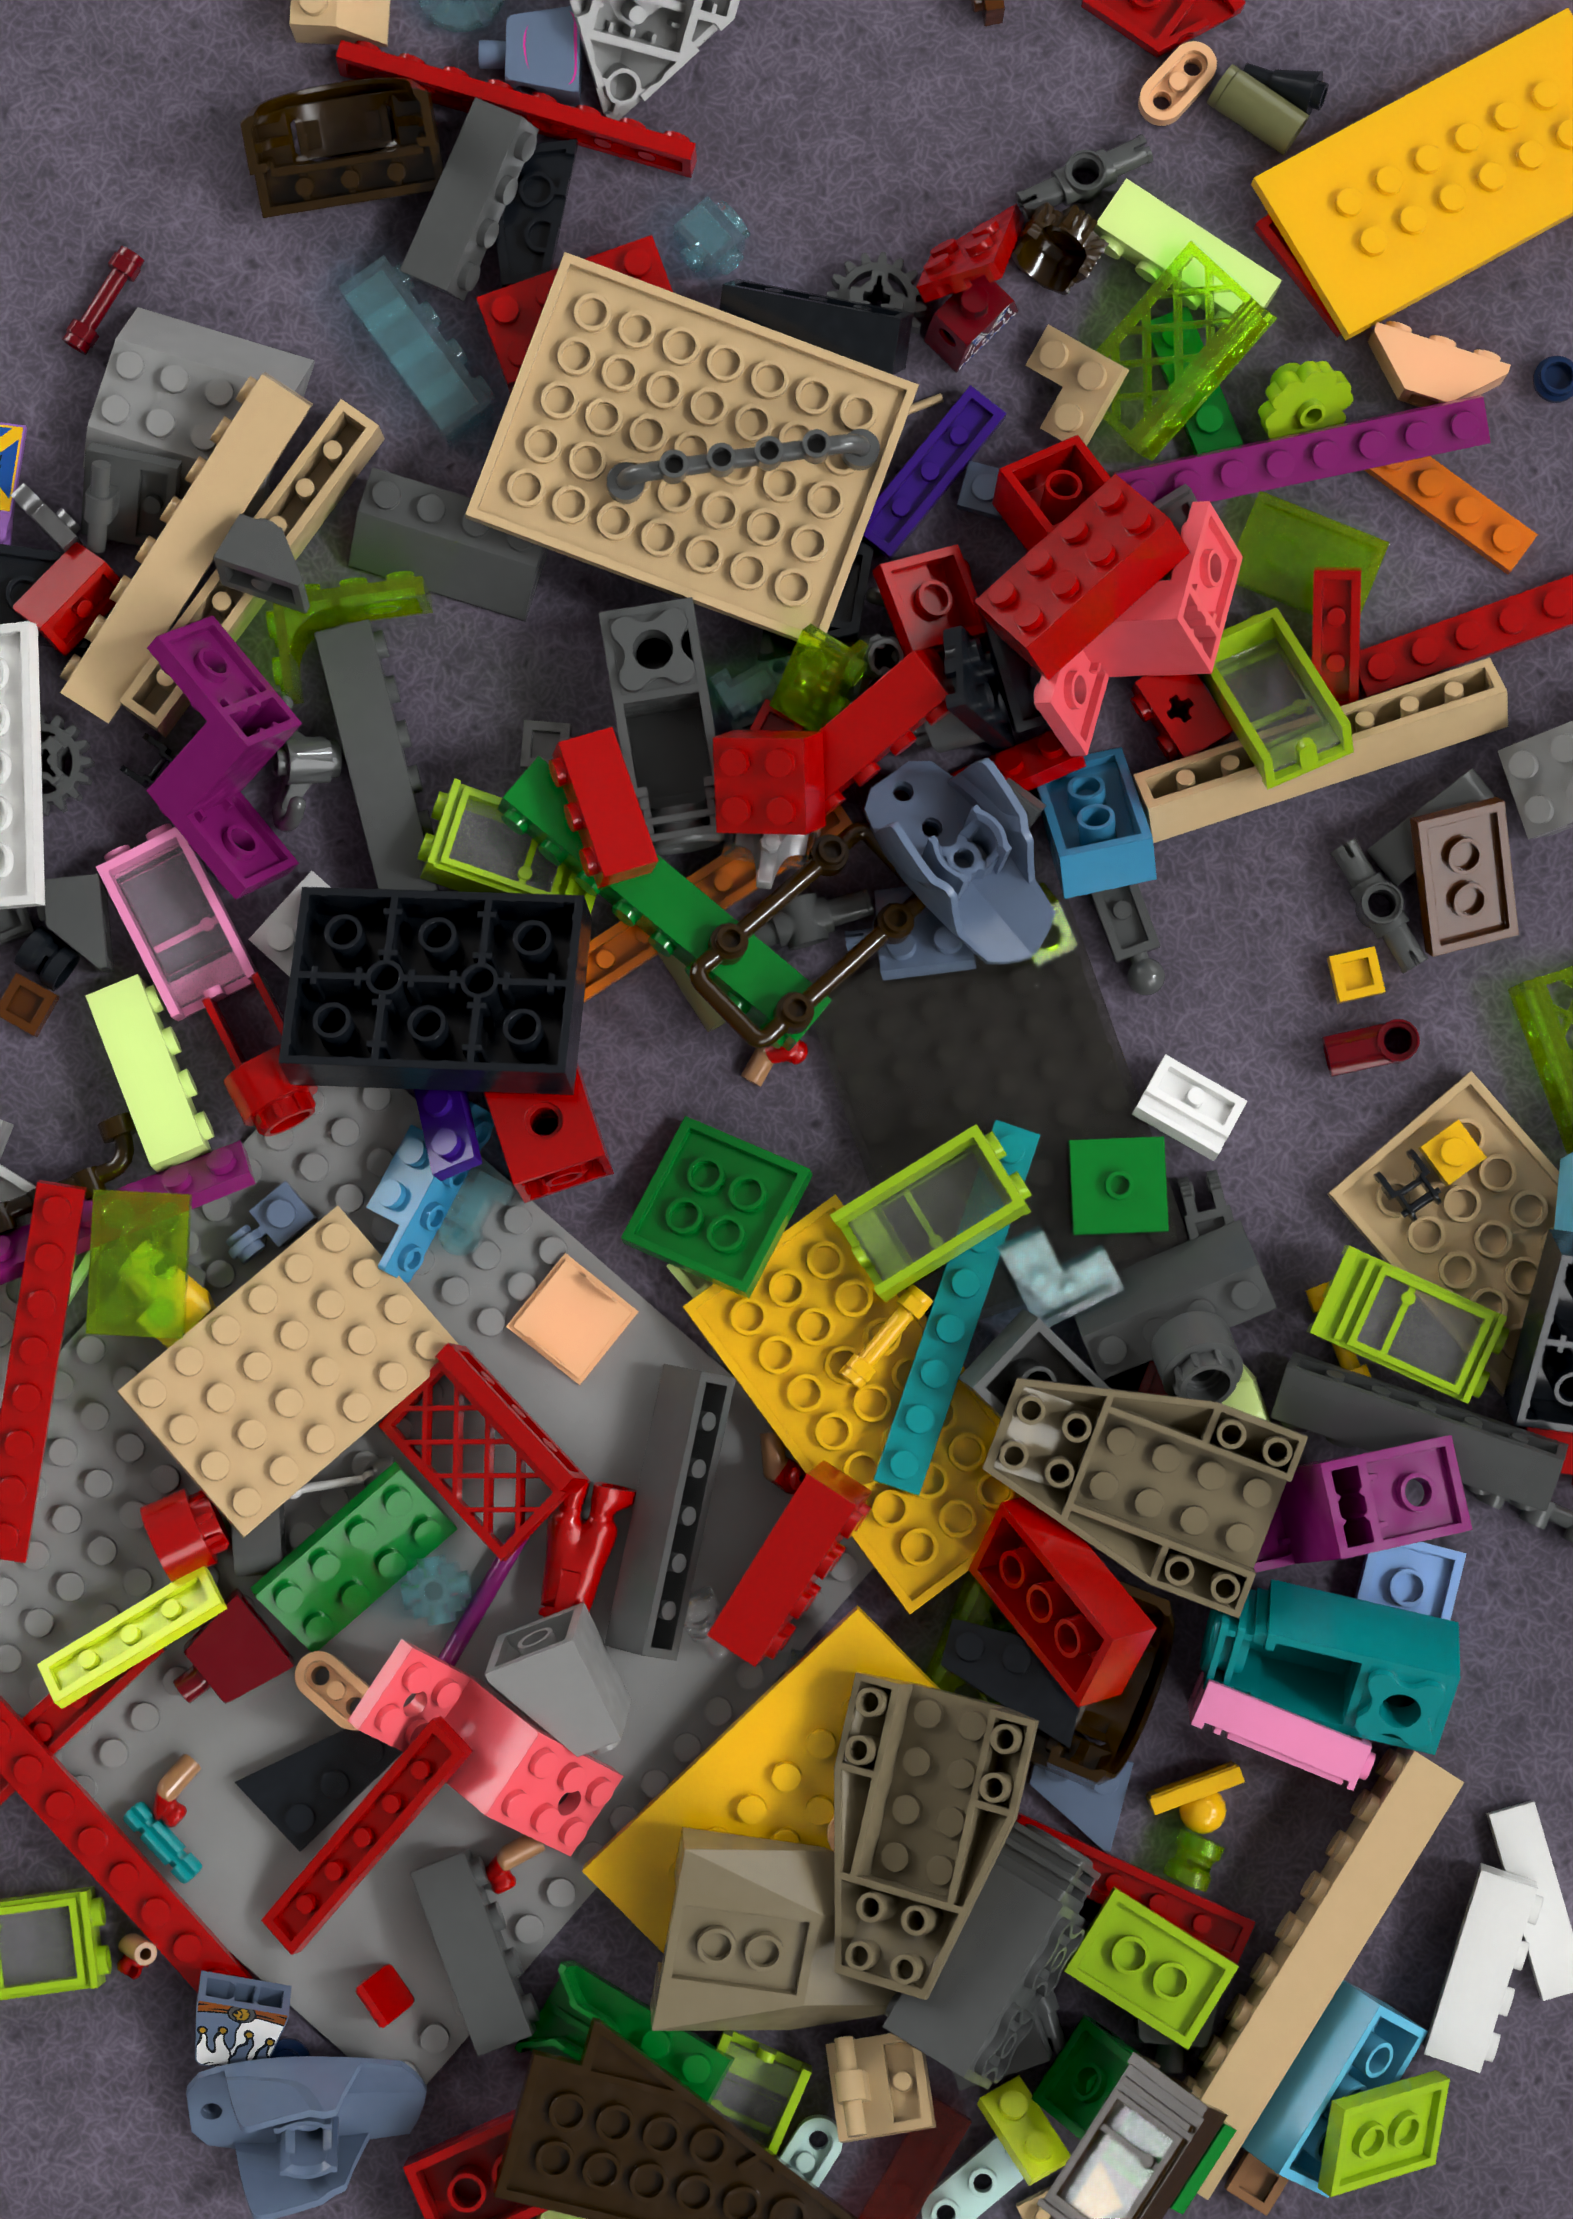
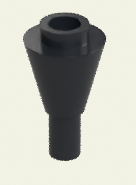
M1246 63L1243 70L1308 115L1311 114L1313 109L1320 110L1324 104L1329 84L1323 82V71L1279 69L1272 71L1250 63Z

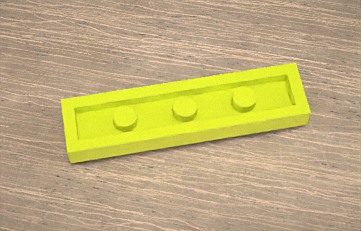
M201 1567L143 1599L39 1662L37 1666L54 1703L63 1709L228 1608L210 1571L205 1567Z

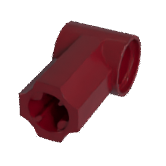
M1393 1019L1383 1024L1322 1037L1330 1076L1334 1077L1384 1065L1402 1063L1417 1052L1420 1038L1416 1027L1410 1022L1403 1019ZM1398 1029L1407 1036L1408 1048L1403 1054H1393L1386 1049L1384 1037L1387 1031Z

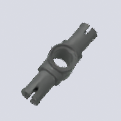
M1140 134L1136 138L1108 151L1102 148L1095 152L1092 150L1075 152L1070 156L1065 166L1051 172V178L1015 193L1019 208H1024L1022 210L1023 216L1026 220L1031 219L1036 208L1046 202L1054 207L1061 203L1068 206L1074 202L1086 204L1094 201L1099 197L1104 188L1117 182V177L1146 163L1153 162L1150 147H1144L1147 143L1145 137ZM1077 170H1088L1093 173L1096 181L1089 185H1082L1075 181L1072 174Z
M1354 838L1344 846L1342 845L1332 851L1330 855L1335 859L1352 887L1349 893L1356 903L1355 912L1358 920L1364 926L1372 929L1377 939L1383 938L1400 966L1401 972L1404 974L1429 959L1406 924L1410 920L1403 910L1404 899L1401 892L1396 886L1386 882L1381 872L1375 873L1358 845L1357 839ZM1371 895H1381L1389 901L1390 913L1387 917H1377L1369 910L1368 899Z
M867 888L826 900L825 896L818 898L816 893L804 894L795 897L754 935L768 947L780 943L781 948L788 946L791 951L828 940L830 938L829 933L835 932L836 926L874 915V910Z

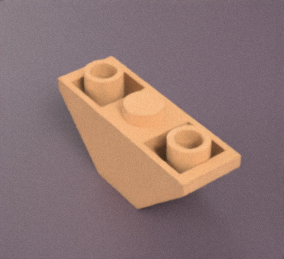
M1386 321L1385 324L1377 322L1368 340V344L1397 399L1418 407L1481 395L1501 385L1511 366L1510 364L1500 362V356L1493 352L1478 349L1472 353L1457 348L1453 340L1443 336L1431 335L1429 338L1413 334L1409 326L1395 321Z

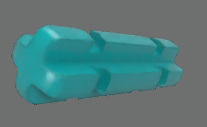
M140 1801L125 1813L123 1817L124 1822L134 1833L139 1831L142 1834L140 1837L142 1842L165 1866L169 1864L173 1868L170 1872L181 1883H188L201 1871V1862L191 1852L187 1854L184 1851L186 1846L161 1819L156 1821L153 1818V1811L145 1802Z

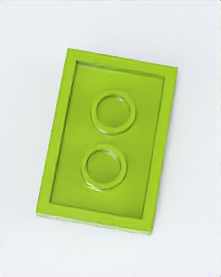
M1113 1887L1085 1932L1081 1944L1071 1955L1063 1970L1189 2050L1239 1966L1118 1888Z
M1434 2070L1332 2100L1317 2188L1329 2197H1334L1435 2165L1450 2078Z

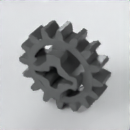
M886 252L880 253L877 262H871L867 253H862L861 265L858 267L847 260L844 263L846 277L834 274L832 277V285L838 291H829L826 295L870 304L873 297L876 296V289L879 287L881 288V307L914 313L911 333L918 334L921 329L920 322L914 317L926 315L927 306L916 302L923 298L917 287H913L918 279V272L912 270L906 274L903 273L904 259L902 258L897 259L893 265L887 264ZM867 277H871V279L867 281L865 284H863L861 287L853 286L858 281ZM888 279L897 283L904 293L895 292L888 283Z
M40 713L41 735H51L45 742H41V757L47 760L51 766L50 769L56 774L55 777H52L48 772L44 773L42 771V787L54 786L57 789L54 792L42 794L43 816L45 817L49 816L51 805L55 804L64 813L68 811L65 801L71 796L79 802L83 799L77 788L80 784L91 786L93 781L84 774V769L95 767V761L92 758L83 756V753L87 752L91 745L86 739L75 741L81 731L74 724L63 730L65 720L61 716L56 715L51 723L48 724L46 717ZM69 752H71L72 770L68 777L65 774V760L70 755Z

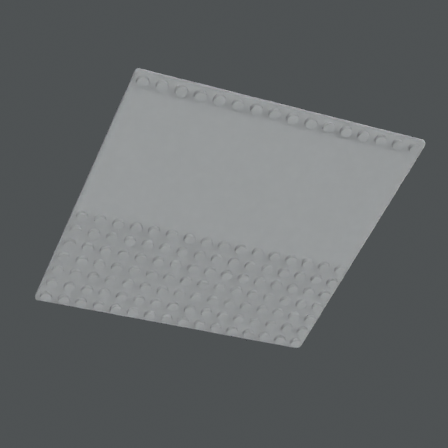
M317 1086L318 1090L313 1095L317 1104L315 1112L311 1117L301 1124L274 1136L266 1137L259 1134L257 1129H255L243 1143L256 1184L181 1213L157 1242L206 1272L204 1288L209 1291L216 1308L337 1205L383 1257L399 1225L366 1207L410 1125L412 1124L422 1130L417 1101L405 1089ZM482 1158L483 1164L471 1168L469 1171L468 1179L460 1188L447 1212L444 1224L438 1229L427 1249L422 1265L415 1272L411 1281L406 1284L459 1345L466 1346L589 1478L591 1481L581 1512L582 1519L586 1520L591 1509V1496L595 1482L617 1484L637 1491L664 1364L731 1378L734 1377L533 1201L524 1203L518 1191L515 1190V1186ZM284 1181H287L317 1219L281 1248L273 1242L269 1235H266L261 1239L266 1247L256 1257L246 1264H243L239 1258L233 1260L228 1254L230 1247L226 1244V1240L247 1224L252 1230L257 1229L260 1224L249 1210ZM564 1253L568 1254L639 1311L581 1385H578L506 1327ZM124 1280L120 1282L61 1349L28 1559L26 1563L0 1559V1696L5 1699L21 1718L50 1693L37 1666L39 1662L172 1583L166 1575L148 1537L140 1508L183 1488H186L190 1495L201 1490L117 1393L119 1389L168 1349L137 1322L151 1304L148 1301L143 1304ZM445 1375L433 1386V1406L454 1405V1384ZM735 1381L677 1661L641 1656L606 1646L632 1702L623 1737L619 1744L603 1754L595 1755L593 1752L587 1754L613 1767L624 1777L571 1857L544 1844L545 1851L510 1870L516 1878V1885L498 1895L492 1891L490 1883L484 1885L490 1903L497 1901L502 1910L506 1929L501 1930V1934L507 1949L514 1947L517 1951L523 1973L597 1888L582 1872L583 1865L772 1686L873 1569V1565L852 1537L849 1539L843 1537L840 1544L847 1548L832 1572L829 1571L823 1580L819 1577L815 1583L822 1587L808 1611H804L798 1620L795 1618L791 1620L790 1623L795 1625L797 1629L785 1648L779 1651L773 1660L766 1656L756 1667L707 1636L794 1495L785 1493L765 1478L762 1466L760 1434L773 1433L774 1431L737 1381ZM464 1396V1405H472ZM423 1398L415 1406H423ZM454 1411L433 1412L432 1439H453ZM464 1411L463 1439H485V1418L479 1411ZM409 1412L396 1425L408 1440H422V1412ZM387 1415L308 1483L362 1475L370 1461L377 1458L394 1456L396 1462L450 1517L458 1529L319 1650L336 1656L369 1686H371L401 1639L436 1657L440 1655L496 1558V1555L379 1428L378 1425ZM495 1430V1439H503ZM413 1445L422 1455V1445ZM432 1445V1467L438 1473H453V1445ZM463 1445V1473H484L485 1445ZM495 1445L494 1473H516V1452L510 1445ZM784 1446L785 1456L797 1463ZM526 1463V1473H535ZM540 1478L526 1479L525 1507H540L552 1494V1491ZM444 1479L452 1487V1479ZM463 1479L462 1500L469 1507H484V1479ZM494 1479V1507H515L516 1479ZM365 1485L302 1493L297 1499H288L284 1503L286 1555L290 1554L365 1488ZM634 1504L616 1512L613 1521L617 1527V1537L603 1569L594 1602L589 1612L604 1644ZM219 1511L231 1543L227 1550L217 1554L218 1563L207 1569L210 1571L223 1600L236 1588L241 1591L293 1656L294 1666L225 1704L212 1688L208 1689L192 1703H189L177 1690L173 1681L193 1666L183 1651L185 1643L200 1628L198 1626L165 1646L167 1650L55 1756L217 1936L227 1950L262 1981L292 1986L290 2006L347 2057L403 2061L414 2069L427 2085L470 2034L410 1872L467 1849L471 1850L473 1858L480 1856L485 1867H487L502 1846L524 1834L485 1816L445 1783L305 1948L294 1955L287 1951L263 1924L261 1919L397 1759L301 1852L235 1784L236 1781L344 1730V1728L337 1725L299 1691L295 1683V1669L298 1662L310 1651L254 1596L250 1588L264 1575L236 1576L233 1562L232 1525ZM475 1513L483 1521V1513ZM493 1513V1534L504 1544L515 1525V1513ZM525 1513V1521H526L533 1513ZM548 1518L530 1535L455 1667L484 1681L490 1686L492 1685L488 1682L485 1672L498 1635L543 1618V1616L538 1614L540 1607H545L540 1605L546 1560ZM321 1668L316 1673L315 1679L318 1685H324L329 1680V1671L326 1668ZM412 1693L406 1699L403 1707L407 1706L414 1699L415 1693ZM361 1698L355 1699L351 1703V1713H353ZM183 1754L193 1758L201 1767V1770L183 1789L176 1800L186 1807L187 1813L176 1827H168L186 1846L184 1851L187 1854L191 1852L202 1864L201 1871L185 1884L181 1883L170 1872L173 1868L169 1864L165 1866L140 1839L142 1834L139 1831L134 1833L123 1820L125 1813L140 1801L145 1802L151 1810L153 1809L159 1781ZM565 1793L562 1796V1798L559 1801V1804H561L566 1799L568 1793ZM391 1964L413 1995L415 2002L382 2029V2027L379 2028L355 1991L361 1981L384 1965Z

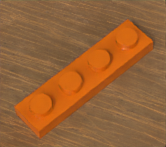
M1431 456L1364 470L1507 575L1538 536L1537 533Z

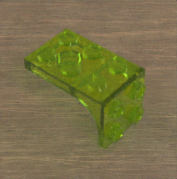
M399 571L387 574V581L368 583L367 578L355 577L341 580L339 582L340 587L321 589L319 584H304L310 604L306 614L273 603L274 610L266 611V622L269 637L274 639L276 648H279V657H272V669L276 686L280 685L281 691L287 693L292 698L294 704L304 703L301 663L307 647L315 638V632L366 619L376 621L433 613L431 594L423 576L415 577L412 571Z

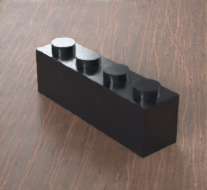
M735 279L722 285L719 308L721 311L892 375L906 369L914 315L912 312L741 279Z

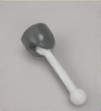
M382 1457L370 1461L362 1475L307 1483L289 1499H297L302 1493L362 1484L367 1487L396 1461L395 1457Z

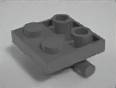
M91 442L85 450L81 534L88 535L87 549L94 553H102L106 550L107 539L142 546L149 535L157 540L166 526V523L159 520L174 495L180 498L182 461Z

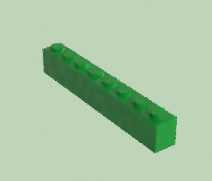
M538 756L502 797L497 810L503 814L501 816L503 822L519 835L526 833L540 844L538 850L548 861L557 866L563 863L568 869L576 873L575 881L584 891L592 896L600 894L613 905L611 910L619 920L630 927L636 924L650 936L648 941L655 950L666 957L673 955L686 966L684 970L690 978L689 973L692 964L708 950L709 938L716 927L726 923L737 924L738 921L658 854L659 861L652 873L597 888L594 876L587 877L581 864L579 850L584 847L579 832H572L565 817L564 805L568 804L564 788L563 786H555L549 764ZM753 934L748 939L747 950L739 962L733 965L719 964L708 975L745 1015L760 1027L759 1029H762L774 1019V1009L782 996L793 992L802 994L813 983ZM827 996L814 1008L813 1019L806 1030L799 1034L786 1033L771 1046L778 1049L782 1046L789 1052L832 999Z

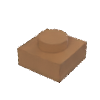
M1245 2151L1224 2187L1228 2192L1267 2216L1289 2179L1277 2174L1248 2151Z

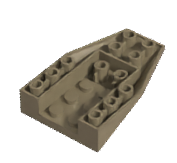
M682 1827L674 1870L676 1889L662 1963L658 1962L650 2002L652 2031L795 2030L885 2014L890 2000L897 1991L835 1973L834 1852L820 1846Z

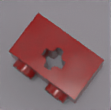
M1197 674L1145 675L1135 681L1131 689L1135 696L1130 698V702L1135 712L1143 722L1151 720L1160 734L1155 738L1157 745L1170 762L1175 758L1179 760L1212 749L1228 739L1233 732L1230 724ZM1171 703L1176 708L1185 706L1188 709L1184 717L1185 722L1179 717L1171 719L1168 716L1172 708Z

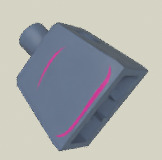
M571 6L510 15L506 19V41L479 40V69H505V82L513 90L529 95L533 92H541L552 96L560 104L581 105L583 44Z

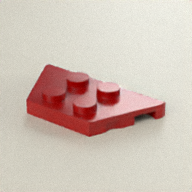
M1082 0L1081 7L1158 58L1240 14L1244 9L1246 1Z
M1017 204L1010 206L988 221L978 225L959 239L955 240L952 238L946 240L930 251L931 256L924 265V270L916 286L925 303L952 293L955 294L968 290L972 286L970 281L983 275L986 276L989 283L1003 277L1025 221Z

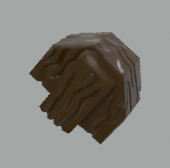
M1046 202L1036 208L1035 213L1031 216V220L1024 226V231L1020 232L1017 239V247L1013 250L1011 256L1019 270L1043 288L1066 295L1069 293L1070 287L1074 286V283L1077 284L1089 276L1109 243L1104 239H1100L1093 231L1098 222L1095 219H1091L1089 214H1085L1084 210H1079L1075 204L1059 212Z

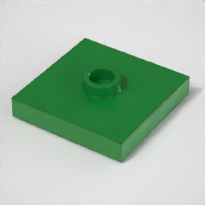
M1164 1136L1068 1141L1073 1236L1169 1231Z

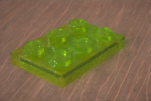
M1261 491L1257 494L1237 543V548L1243 559L1236 585L1313 615L1314 567H1362V612L1390 542Z
M93 1189L86 1334L183 1339L186 1321L192 1194Z

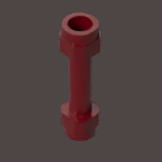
M120 246L118 251L114 252L108 262L111 271L79 321L73 318L67 327V332L62 339L67 345L84 355L88 353L90 348H93L99 338V335L95 332L126 281L134 282L141 271L140 268L145 262L143 258L124 246Z

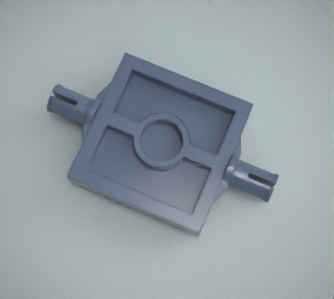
M907 886L875 890L876 916L889 903H904L913 894ZM927 907L914 918L913 930L905 941L899 944L886 943L877 951L883 981L976 969L975 954ZM874 921L872 928L845 931L847 951H850L874 929Z

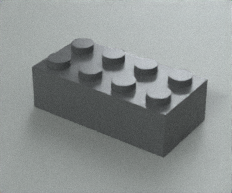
M1025 1309L1018 1313L958 1377L1000 1420L1016 1378L1109 1388L1040 1318Z

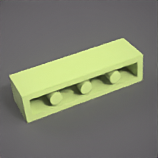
M1127 178L1098 219V223L1094 228V232L1100 239H1104L1109 243L1105 247L1104 253L1114 259H1119L1121 256L1136 265L1135 271L1144 280L1155 285L1162 282L1175 291L1174 297L1182 305L1188 306L1192 310H1197L1200 307L1214 317L1212 321L1219 329L1229 335L1234 336L1238 332L1245 338L1248 336L1277 293L1282 281Z
M136 974L86 995L85 997L150 1166L159 1173L211 1152L212 1149L208 1140L215 1137L206 1113L204 1111L197 1113L191 1097L198 1095V1091L189 1070L186 1068L181 1071L175 1055L181 1053L182 1050L172 1027L164 1028L159 1013L165 1010V1006L155 984L148 986Z

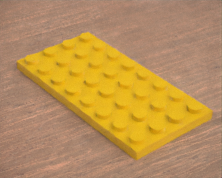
M835 1194L783 1232L749 1299L719 1285L712 1284L682 1308L733 1377L736 1378L738 1384L805 1474L825 1460L872 1491L865 1502L872 1509L857 1532L854 1531L851 1537L910 1615L969 1571L968 1569L1001 1502L1022 1496L983 1470V1465L1000 1419L959 1379L919 1496L873 1481L927 1317L923 1314L919 1320L914 1318L873 1367L876 1373L861 1390L839 1373L854 1353L859 1355L896 1311L899 1307L896 1302L906 1291V1288L895 1294V1297L887 1302L878 1296L873 1288L875 1287L866 1270L857 1261L851 1250L852 1247L842 1230L834 1223L830 1214L844 1206ZM962 1367L960 1375L966 1370L964 1367Z

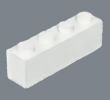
M1480 1863L1424 2043L1425 2055L1478 2073L1481 2072L1484 2060L1493 2062L1501 2036L1493 2032L1499 2014L1507 2017L1515 1992L1514 1988L1508 1987L1509 1979L1513 1968L1519 1971L1522 1970L1529 1948V1943L1522 1941L1527 1923L1536 1925L1544 1897L1536 1895L1538 1890L1536 1881Z

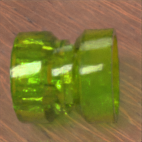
M1181 1828L1176 1839L1178 1849L1175 1856L1167 1860L1163 1873L1190 1887L1207 1892L1212 1880L1209 1872L1213 1864L1220 1861L1225 1847L1199 1834Z

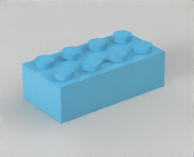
M1343 1980L1241 2147L1277 2174L1329 2198L1327 2194L1317 2187L1331 2101L1399 2081L1428 2031L1389 2004Z

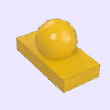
M1230 1761L1148 1791L1145 1796L1154 1815L1179 1807L1180 1819L1185 1827L1195 1833L1207 1834L1217 1830L1225 1820L1226 1804L1218 1792L1245 1783L1240 1767L1235 1762Z

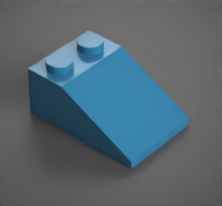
M1122 747L1084 756L1086 767L1035 788L1037 798L1047 805L1041 815L1064 899L1157 879L1153 837Z

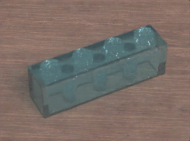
M383 255L338 287L349 309L443 439L451 447L495 416L490 401L496 397L480 374L472 378L463 364L469 360L453 337L446 341L436 327L441 325L442 322L431 305L426 300L419 304L410 290L415 285L409 275L400 271L401 264L398 263L392 267Z

